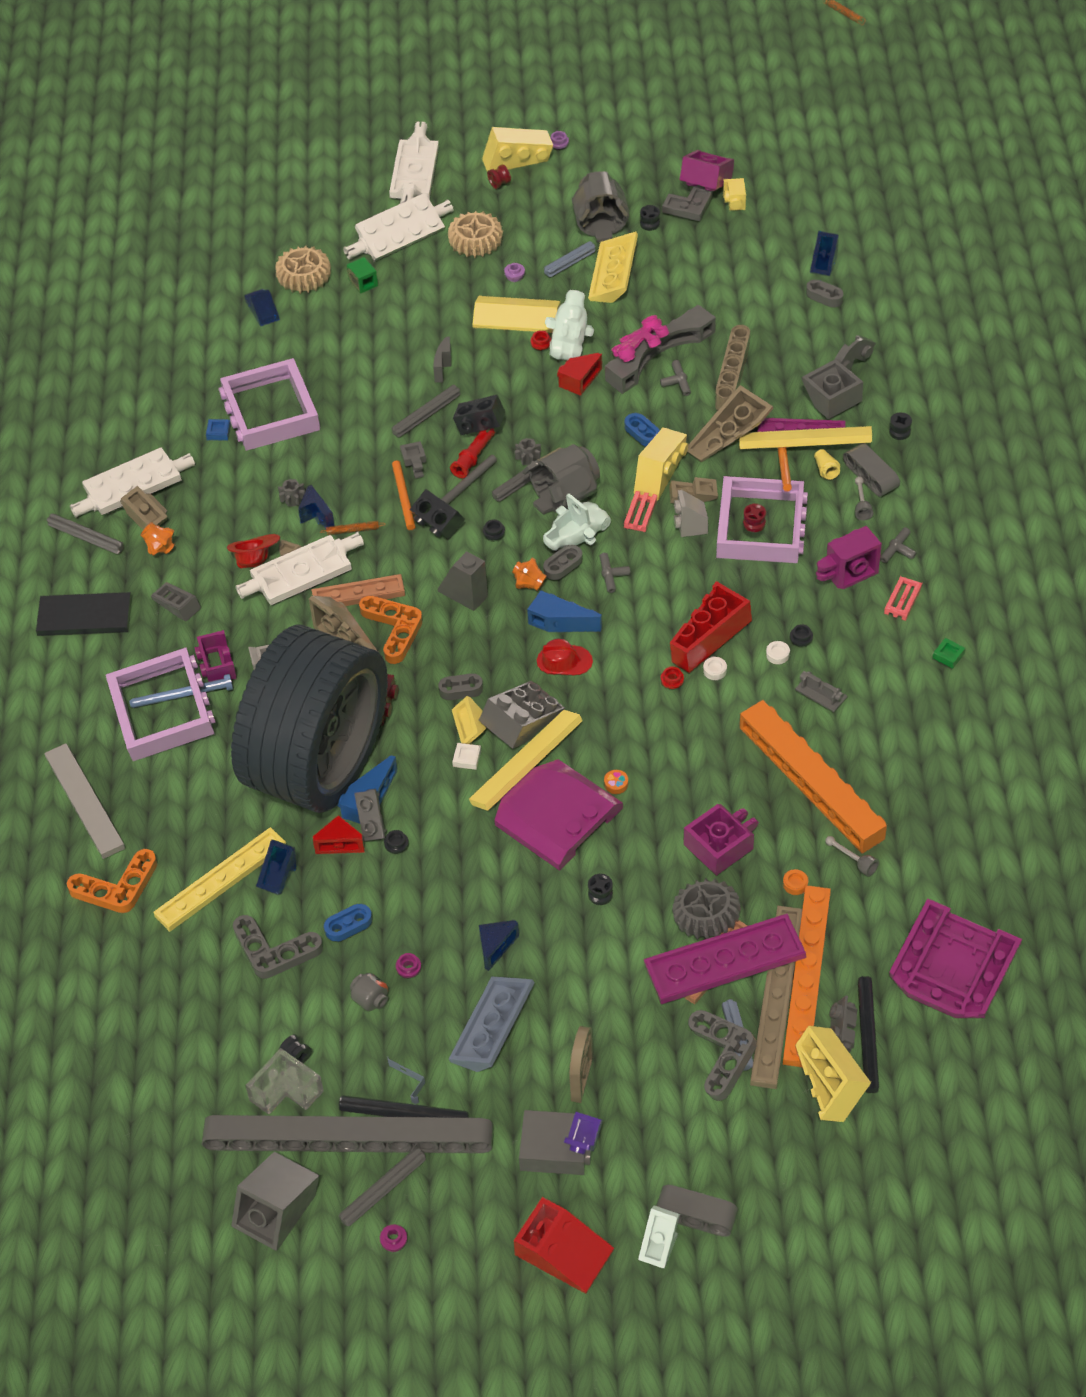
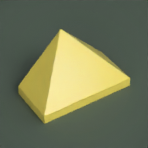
M466 696L452 709L461 743L470 744L487 728L479 721L482 709L470 697Z

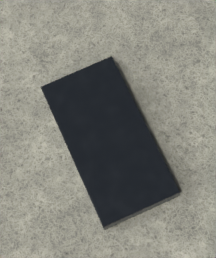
M131 592L40 596L36 625L37 636L128 632L132 600Z

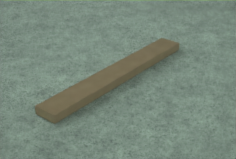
M777 906L776 917L788 914L799 937L803 909ZM795 962L767 971L750 1082L751 1086L777 1089Z

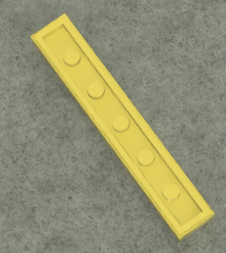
M872 427L748 432L740 437L739 443L740 449L871 443Z
M563 710L469 798L471 805L487 811L490 810L582 722L580 714Z
M270 827L155 910V918L169 932L287 847L286 841Z

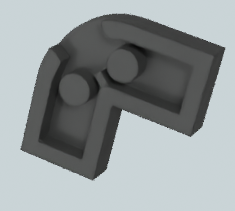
M857 335L855 337L856 341L850 346L843 345L835 359L848 370H851L855 358L866 361L873 353L876 343L866 337Z

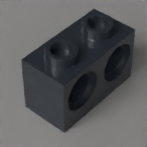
M498 395L459 403L453 420L460 434L466 435L500 427L506 412Z
M427 489L424 490L409 509L415 515L413 519L423 527L427 524L431 527L429 531L436 537L440 538L443 536L448 540L465 520L457 510Z

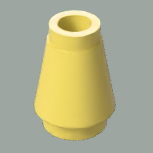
M818 450L814 457L820 475L828 480L836 478L840 473V463L825 450Z

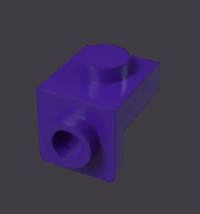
M575 1112L568 1138L565 1137L564 1143L570 1144L569 1150L584 1155L586 1150L594 1152L603 1120Z

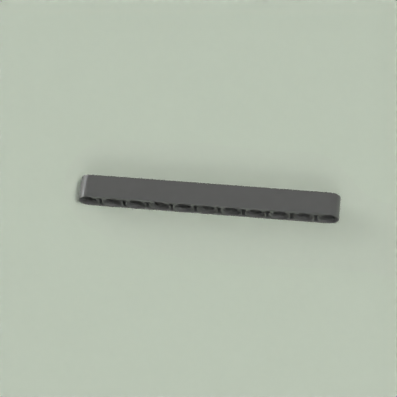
M212 1115L206 1117L204 1121L202 1146L215 1151L410 1153L415 1148H419L423 1153H487L492 1149L493 1123L486 1118Z

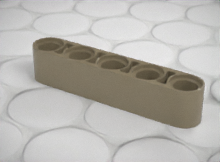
M745 325L734 326L730 333L716 386L715 408L717 410L722 407L741 383L750 347V329Z

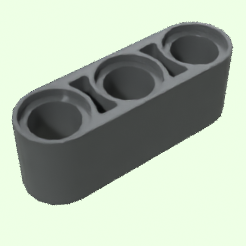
M865 443L843 454L846 466L857 477H862L864 479L863 483L878 497L900 486V480L895 471Z
M664 1185L662 1187L656 1205L657 1207L680 1214L678 1220L680 1225L723 1237L730 1236L738 1212V1207L732 1202L674 1185Z

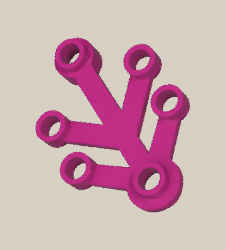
M657 315L645 318L641 322L642 328L620 339L621 344L611 349L614 357L619 356L620 359H623V362L635 358V349L643 340L647 341L650 348L661 344L660 338L669 334L667 326L661 325L662 321L658 319Z

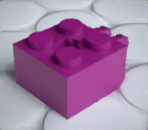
M696 150L683 156L680 180L685 181L689 186L700 185L704 186L705 190L716 191V189L723 187L724 179H732L734 159Z
M867 526L855 529L840 538L833 539L827 545V556L817 562V579L823 582L831 579L837 588L846 589L878 574L882 543Z
M717 804L684 827V845L717 876L753 850L754 834L752 831L759 822L753 817L742 824L741 822L748 815L747 810L741 808L739 811L731 814L723 805Z

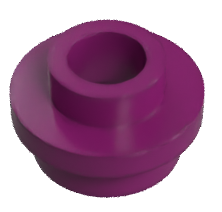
M412 953L401 955L396 962V971L404 978H412L421 970L420 959Z
M393 1224L381 1231L380 1243L384 1249L390 1252H397L406 1245L407 1233L403 1227ZM393 1234L398 1235V1237L394 1240L388 1238L390 1235Z

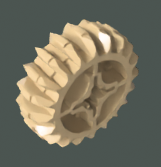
M477 211L474 213L467 212L466 215L460 214L459 218H454V222L450 223L448 231L449 243L453 250L458 251L459 255L465 254L466 257L473 255L474 258L477 255L483 257L485 253L490 255L491 251H496L503 237L502 226L497 221V217H492L491 214L485 215L484 211L481 213H477Z
M298 246L295 250L290 248V251L283 252V256H280L278 262H276V277L280 285L284 286L285 290L291 289L292 293L295 291H299L300 294L302 291L309 293V290L312 289L316 291L317 287H323V284L328 282L331 274L330 261L326 253H322L321 249L316 250L315 247L309 249L307 246L304 248H299Z

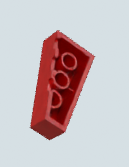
M716 581L712 586V591L702 599L700 607L692 612L688 623H684L671 640L672 663L687 672H691L752 621L750 600Z

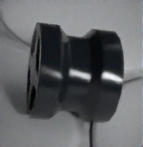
M646 205L641 208L640 226L642 229L652 231L660 226V210L658 207Z
M902 412L893 414L890 419V436L896 440L909 438L912 426L911 416Z
M595 874L588 880V897L592 903L605 905L612 900L613 882L609 876Z
M293 1034L282 1042L278 1052L283 1058L289 1059V1064L293 1068H297L308 1060L312 1049L307 1044H302L301 1038Z

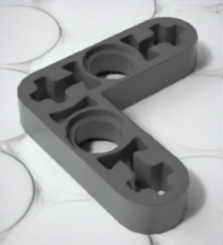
M242 915L233 922L235 936L255 974L260 978L266 979L317 957L323 950L322 939L315 932L302 934L270 949L251 916ZM244 925L249 928L250 935L246 936L244 929L241 928ZM258 942L262 946L257 951H251L248 949L249 945ZM311 942L315 946L311 948L307 943ZM299 946H300V949L302 950V953H300V954H299V950H298V947H299ZM286 951L295 953L294 957L288 960L283 959L281 955ZM274 957H277L278 964H276ZM266 963V965H269V967L264 968L263 966H261V964Z
M698 1010L689 1017L688 1025L697 1036L724 1048L704 1084L706 1093L713 1100L721 1101L731 1093L754 1053L757 1041L749 1030L707 1011ZM705 1020V1022L711 1027L710 1029H708L704 1025L698 1026L697 1023L699 1021L703 1022ZM723 1027L728 1028V1034L724 1038L716 1037L719 1029ZM746 1039L748 1040V1043H747V1044H742V1045L739 1044V1042H740L741 1040H742V1041H745ZM730 1059L737 1060L734 1069L725 1070L727 1061ZM715 1085H722L721 1089H713Z

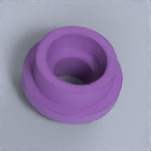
M556 131L552 133L550 139L553 143V148L562 149L569 144V138L565 132Z
M511 263L505 267L504 273L509 281L518 282L523 278L525 268L521 264Z

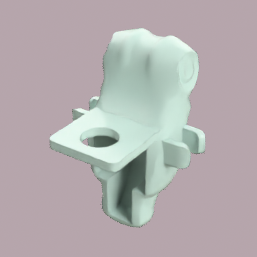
M569 290L566 294L565 302L559 306L555 317H546L545 319L546 327L553 329L549 355L557 360H568L569 358L581 356L584 335L593 336L594 333L592 326L587 325V312L584 308L585 295L578 290Z
M567 494L568 510L564 506H560L555 510L559 515L554 520L551 530L544 534L543 541L548 548L555 551L567 545H579L584 541L591 545L596 541L594 535L598 531L605 530L611 523L607 512L600 509L595 503H581L572 495Z

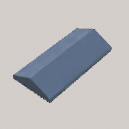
M491 977L453 1049L449 1061L475 1072L492 1067L535 982L532 979Z

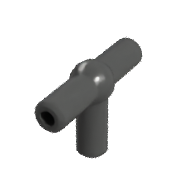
M674 360L672 367L676 375L661 379L660 384L662 387L679 383L683 395L688 396L691 394V390L687 382V375L683 372L680 361Z
M904 527L896 538L890 541L888 548L880 557L882 562L887 563L896 551L910 559L915 558L916 551L902 544L911 533L910 529Z
M601 553L599 556L602 566L601 574L605 579L607 592L613 593L616 591L613 577L630 575V567L611 568L608 554Z

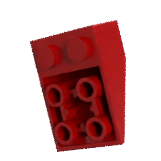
M544 1197L541 1198L514 1239L515 1256L587 1294L614 1251V1247L569 1211Z

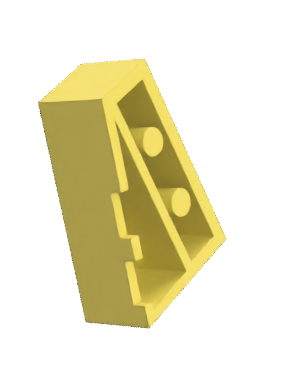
M492 127L482 160L487 172L490 169H497L501 164H504L507 169L542 163L549 160L553 143L546 130Z
M662 428L639 454L634 494L636 491H640L641 495H644V492L649 493L651 497L653 494H656L657 501L659 500L680 460L687 453V434L667 428Z
M808 1026L795 1046L805 1075L810 1076L813 1085L811 1093L813 1097L817 1098L821 1109L818 1112L821 1120L844 1122L871 1082L831 1028Z

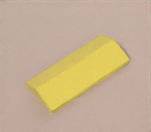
M637 232L600 242L588 297L590 301L613 303L627 290L638 237Z
M478 296L474 307L473 328L534 332L542 330L553 333L552 328L546 327L545 319L546 317H555L560 301Z

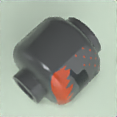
M373 973L358 975L350 985L352 1000L366 1011H373L376 1008L381 1009L388 1001V986Z

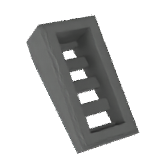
M168 582L151 595L155 602L184 621H188L200 610V604L195 595Z

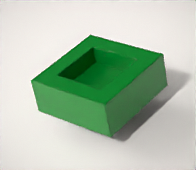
M945 638L933 652V659L953 669L965 654L966 648Z

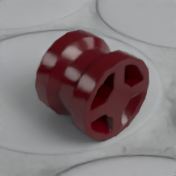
M504 164L499 165L495 170L490 169L487 172L488 180L495 189L501 187L503 183L508 184L511 182L510 172Z
M755 503L746 506L743 514L744 528L750 532H760L766 525V509L762 505Z

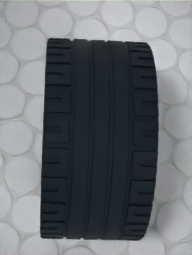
M299 624L288 627L269 644L266 652H263L261 659L258 660L255 670L250 675L251 678L248 680L246 690L242 694L243 698L239 703V710L234 722L231 761L234 774L241 784L311 811L323 813L338 805L341 795L345 794L349 786L358 780L364 765L368 761L369 755H371L385 711L388 674L386 663L378 651Z

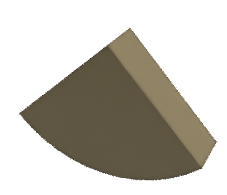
M282 539L279 543L280 556L301 548V545Z

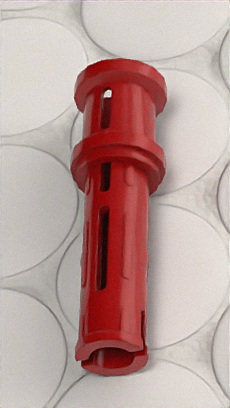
M493 428L488 433L486 432L487 430L480 431L470 446L459 453L458 460L450 465L453 475L462 479L468 475L469 469L477 463V456L495 435Z

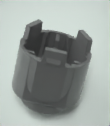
M592 172L582 178L576 193L572 197L577 224L584 233L595 236L597 242L612 239V234L622 229L629 217L625 193L618 182L612 179L607 172Z
M574 444L567 448H558L535 462L532 461L522 471L524 475L530 474L533 488L539 497L533 502V506L543 515L550 511L556 512L555 510L560 506L568 509L567 494L572 495L579 502L593 495L597 489L596 481L600 477L599 466L592 453L585 447H579Z

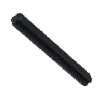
M861 976L858 978L863 1072L871 1082L865 1092L875 1094L879 1091L873 986L871 977Z
M345 1095L341 1096L339 1100V1110L384 1117L469 1118L468 1112L462 1110Z

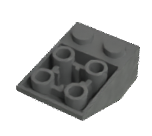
M529 681L488 698L479 721L513 749L532 739L557 715L565 710V707L557 699L542 690L538 684Z

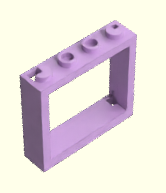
M294 358L220 378L222 387L218 388L221 400H226L224 406L227 414L232 415L230 416L233 429L237 428V431H235L238 442L242 441L246 451L320 430L318 414ZM289 378L304 414L247 430L233 394Z
M724 476L716 558L798 563V554H803L804 541H800V537L805 535V524H801V520L806 521L807 508L802 507V504H807L808 492H803L804 481H791L792 489L786 492L783 490L782 480ZM743 497L796 501L793 543L777 544L727 540L731 498Z
M187 648L106 674L123 737L132 761L214 734L212 723H215L212 710L207 711L206 708L210 703L206 692L201 693L200 688L204 687L200 673L195 674L194 669H197L198 665L195 656H189ZM185 667L201 718L136 740L121 688Z

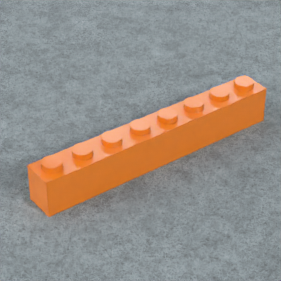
M762 700L740 713V729L862 854L885 840L887 828L885 820L881 816H877L870 809L869 804L855 794L851 785L845 783L839 777L836 770L830 768L823 761L821 755L818 752H814L808 746L806 740L803 737H799L793 731L791 725L787 721L784 722L778 716L777 711L772 706H769Z

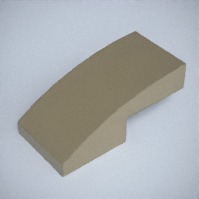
M695 477L693 483L671 481L669 485L671 503H674V500H678V490H683L703 502L715 500L718 497L715 479Z

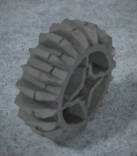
M705 878L704 882L695 880L694 885L686 884V890L679 889V894L675 896L672 910L674 921L681 932H685L688 937L694 935L698 940L701 936L708 939L709 936L727 933L728 928L734 929L735 922L739 921L741 905L739 896L732 886H728L725 881L719 883L716 878L712 882Z

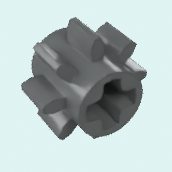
M522 439L519 444H515V460L520 459L522 465H529L532 461L535 462L536 459L541 458V445L536 444L534 439Z
M296 479L286 480L282 486L278 487L280 502L285 501L288 506L300 505L301 499H306L304 484H299Z

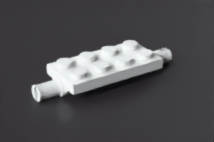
M416 122L415 131L408 140H399L389 193L390 198L401 199L400 204L423 193L430 199L439 142L430 141L426 137L427 124L425 122L421 123V127H419L420 122Z
M423 193L356 224L355 229L360 239L358 242L344 247L345 255L349 254L347 256L349 260L362 253L370 254L374 262L444 230L445 226L440 217L452 213L453 206L452 204L448 206L451 203L449 200L433 206L427 195Z
M161 447L82 481L88 496L82 501L71 504L70 509L75 518L92 510L94 512L99 510L101 515L122 507L121 498L136 486H139L144 493L151 494L181 481L179 472L194 467L195 462L190 453L172 461Z
M358 532L342 540H334L331 535L251 569L250 573L253 579L236 585V590L241 599L260 591L269 604L273 605L352 570L351 563L347 559L346 554L350 550L363 546V539L361 535L359 536Z

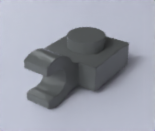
M421 441L401 445L400 452L405 466L412 465L415 479L424 477L422 463L426 462V455Z

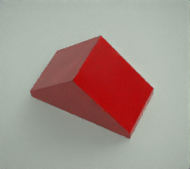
M339 815L313 836L315 854L364 853L362 834Z

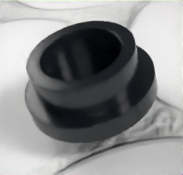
M489 520L483 527V535L488 540H499L505 535V527L499 520Z
M797 625L790 632V640L797 646H807L813 641V632L807 625Z
M400 830L390 831L384 839L385 849L394 854L405 851L409 844L408 837Z

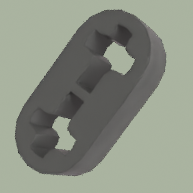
M811 280L807 283L806 295L808 298L829 307H839L842 305L843 291L840 288L821 280Z
M477 674L444 677L438 684L440 697L445 700L464 699L466 696L470 698L477 697L483 692V680Z

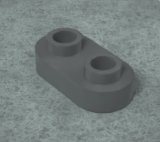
M576 545L564 546L545 560L543 564L544 574L551 580L563 578L582 563V550Z

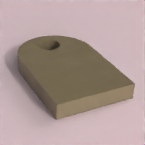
M579 1027L573 1045L570 1061V1093L572 1102H582L593 1061L592 1028Z

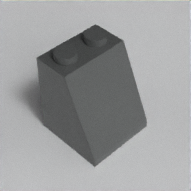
M273 1152L237 1186L231 1227L277 1251L316 1196L319 1175Z

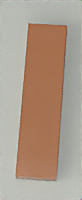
M398 574L312 589V595L331 597L337 602H342L345 606L359 604L360 600L365 596L391 599L405 596L402 576Z

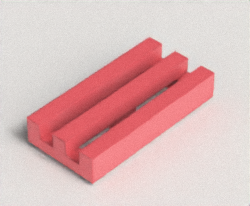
M640 491L635 492L624 521V528L646 532L657 502L656 494H653L651 497L646 492H644V495H641ZM641 501L634 522L631 524L638 502ZM646 502H649L650 504L648 506L642 526L638 525L643 510L645 508Z
M900 576L885 607L884 614L889 615V613H893V617L897 618L899 615L902 616V620L906 621L920 593L922 583ZM903 584H907L897 607H893ZM912 586H914L915 588L910 596V599L905 609L902 610V607L910 593V590Z

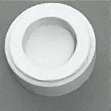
M774 641L767 646L766 657L771 663L783 664L789 659L790 648L786 643Z
M720 657L708 658L703 665L704 675L711 680L722 679L727 673L726 662Z

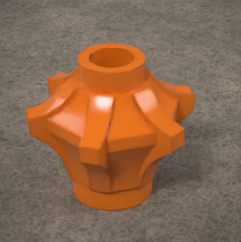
M151 522L140 535L148 546V553L153 556L156 553L162 552L167 554L174 547V543H172L174 530L170 528H162Z
M533 557L527 562L521 563L518 561L512 571L515 574V585L518 589L530 588L538 591L547 578V575L543 574L539 569L536 559Z

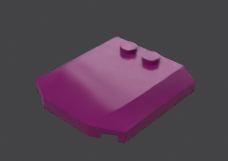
M557 759L533 768L501 798L495 817V826L560 871L576 855L575 849L603 822L608 824L623 809V802Z
M927 898L889 971V976L907 997L951 1017L985 1018L1022 944V939L1000 929L997 932L989 930L952 914L951 908Z

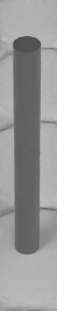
M490 455L441 500L447 504L453 501L497 461L496 457Z

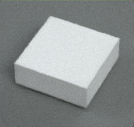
M457 743L453 767L477 770L481 746Z

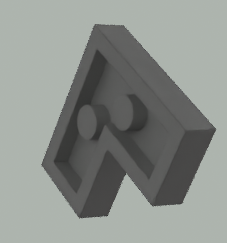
M694 186L688 198L668 194L662 205V212L700 221L713 197V191L705 190L704 187Z

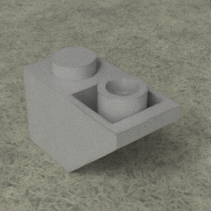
M678 490V500H674L675 513L677 514L674 515V524L676 529L679 528L681 537L708 534V516L704 502L683 490Z

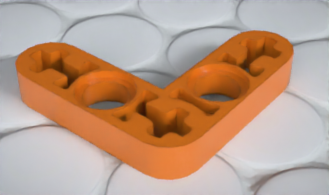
M375 596L363 597L359 602L360 613L363 617L394 626L384 645L385 660L390 664L402 662L422 625L421 611L416 607ZM388 610H395L397 612L393 616L385 615V612ZM402 632L409 634L408 637L403 639L397 637Z
M149 849L138 851L117 885L88 875L74 874L67 881L69 894L75 899L119 913L129 912L135 906L157 867L155 854ZM132 877L141 878L140 882L135 885L128 884V880ZM100 889L107 890V894L103 897L94 896L96 891Z

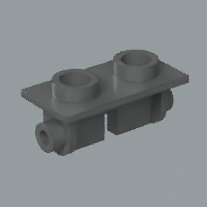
M803 671L801 673L800 680L802 681L795 688L796 691L832 712H835L848 697L841 692L840 688H835L826 682H822L821 679L812 675L810 671Z
M376 788L354 793L363 840L385 838L384 832H386V829H384L382 814H380L379 793L376 792Z
M844 996L837 1003H834L830 1009V1028L847 1051L851 1052V1049L854 1048L855 1031L847 1028V1026L850 1028L856 1027L858 1010L854 1003H847L848 996Z

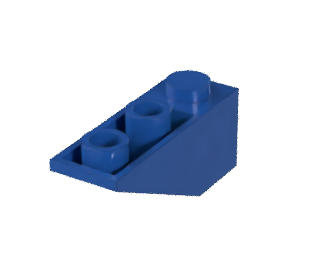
M544 591L538 593L527 609L528 624L547 632H600L602 630V614Z

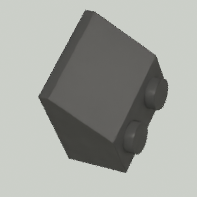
M836 359L802 377V382L814 407L827 419L862 402L863 381Z

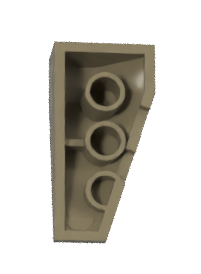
M740 385L690 442L687 453L703 462L760 425L773 410V406Z
M311 596L309 598L314 629L377 651L342 602H337L331 597Z

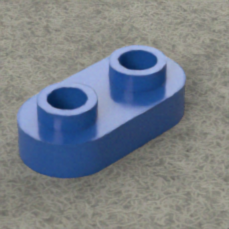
M632 413L625 418V430L644 446H647L660 431L658 427L642 414Z
M355 904L330 916L324 923L326 937L331 941H342L368 928L372 923L371 910L364 904Z

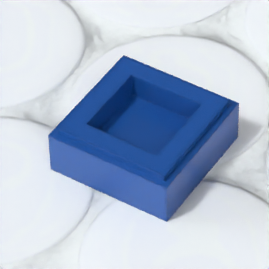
M209 419L206 431L207 440H228L231 427L230 420Z

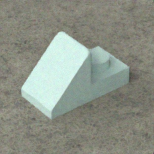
M657 1206L651 1208L638 1260L661 1268L666 1267L678 1235L675 1231L680 1214Z

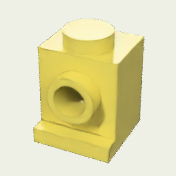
M744 178L724 179L723 197L725 203L728 202L729 211L745 210L746 191Z

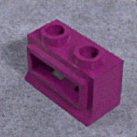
M224 630L198 636L199 646L194 648L197 660H203V663L199 664L202 678L207 677L208 682L224 679V675L230 674L231 679H237ZM218 652L222 665L210 667L207 654Z

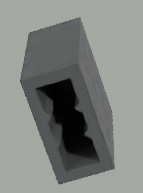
M524 1110L519 1153L520 1171L584 1175L585 1165H590L591 1151L586 1150L585 1155L569 1150L570 1144L564 1143L565 1137L568 1138L575 1113Z

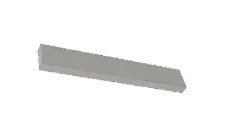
M67 744L44 753L102 859L124 850L125 847Z

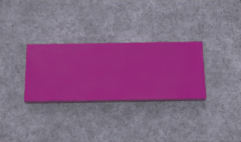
M784 914L644 959V965L660 1003L664 1004L806 958V952L788 914Z

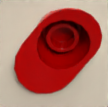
M269 534L250 540L237 541L227 545V549L234 553L239 568L256 567L266 560L268 547L277 543L280 540V536Z
M564 639L549 641L543 646V650L537 657L538 667L547 674L581 675L586 673L593 663L592 655L588 650L580 646L571 645Z

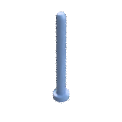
M230 674L224 675V679L203 683L204 687L200 688L201 693L227 688V691L233 690ZM191 686L133 698L129 702L131 707L136 708L193 695Z

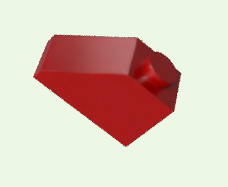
M594 353L569 358L558 369L559 387L581 396L602 370V354Z

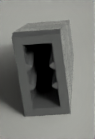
M466 551L451 567L438 587V592L475 611L488 597L485 561Z

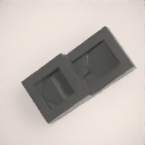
M445 337L436 351L433 364L435 382H443V367H451L450 337Z

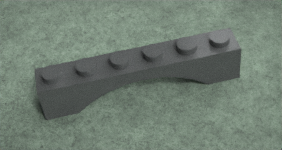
M700 305L686 311L685 314L666 325L669 334L660 338L661 344L650 348L647 341L643 340L635 349V358L623 362V359L617 357L605 365V381L620 393H625L638 384L644 367L659 353L678 345L700 343L714 334L716 317Z

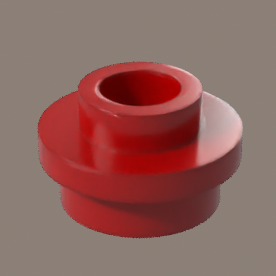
M536 331L531 337V346L538 350L547 349L550 347L551 337L546 331Z
M668 667L661 674V683L666 688L676 689L684 682V675L677 667Z

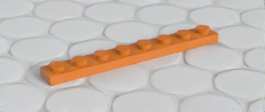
M805 886L799 939L806 952V958L796 961L783 1065L803 1067L795 1045L808 1026H814L830 888Z

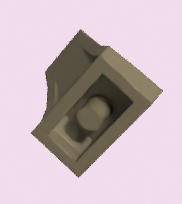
M136 486L121 498L120 502L126 513L143 530L151 522L160 526L167 520V510L152 494L144 493L139 486Z

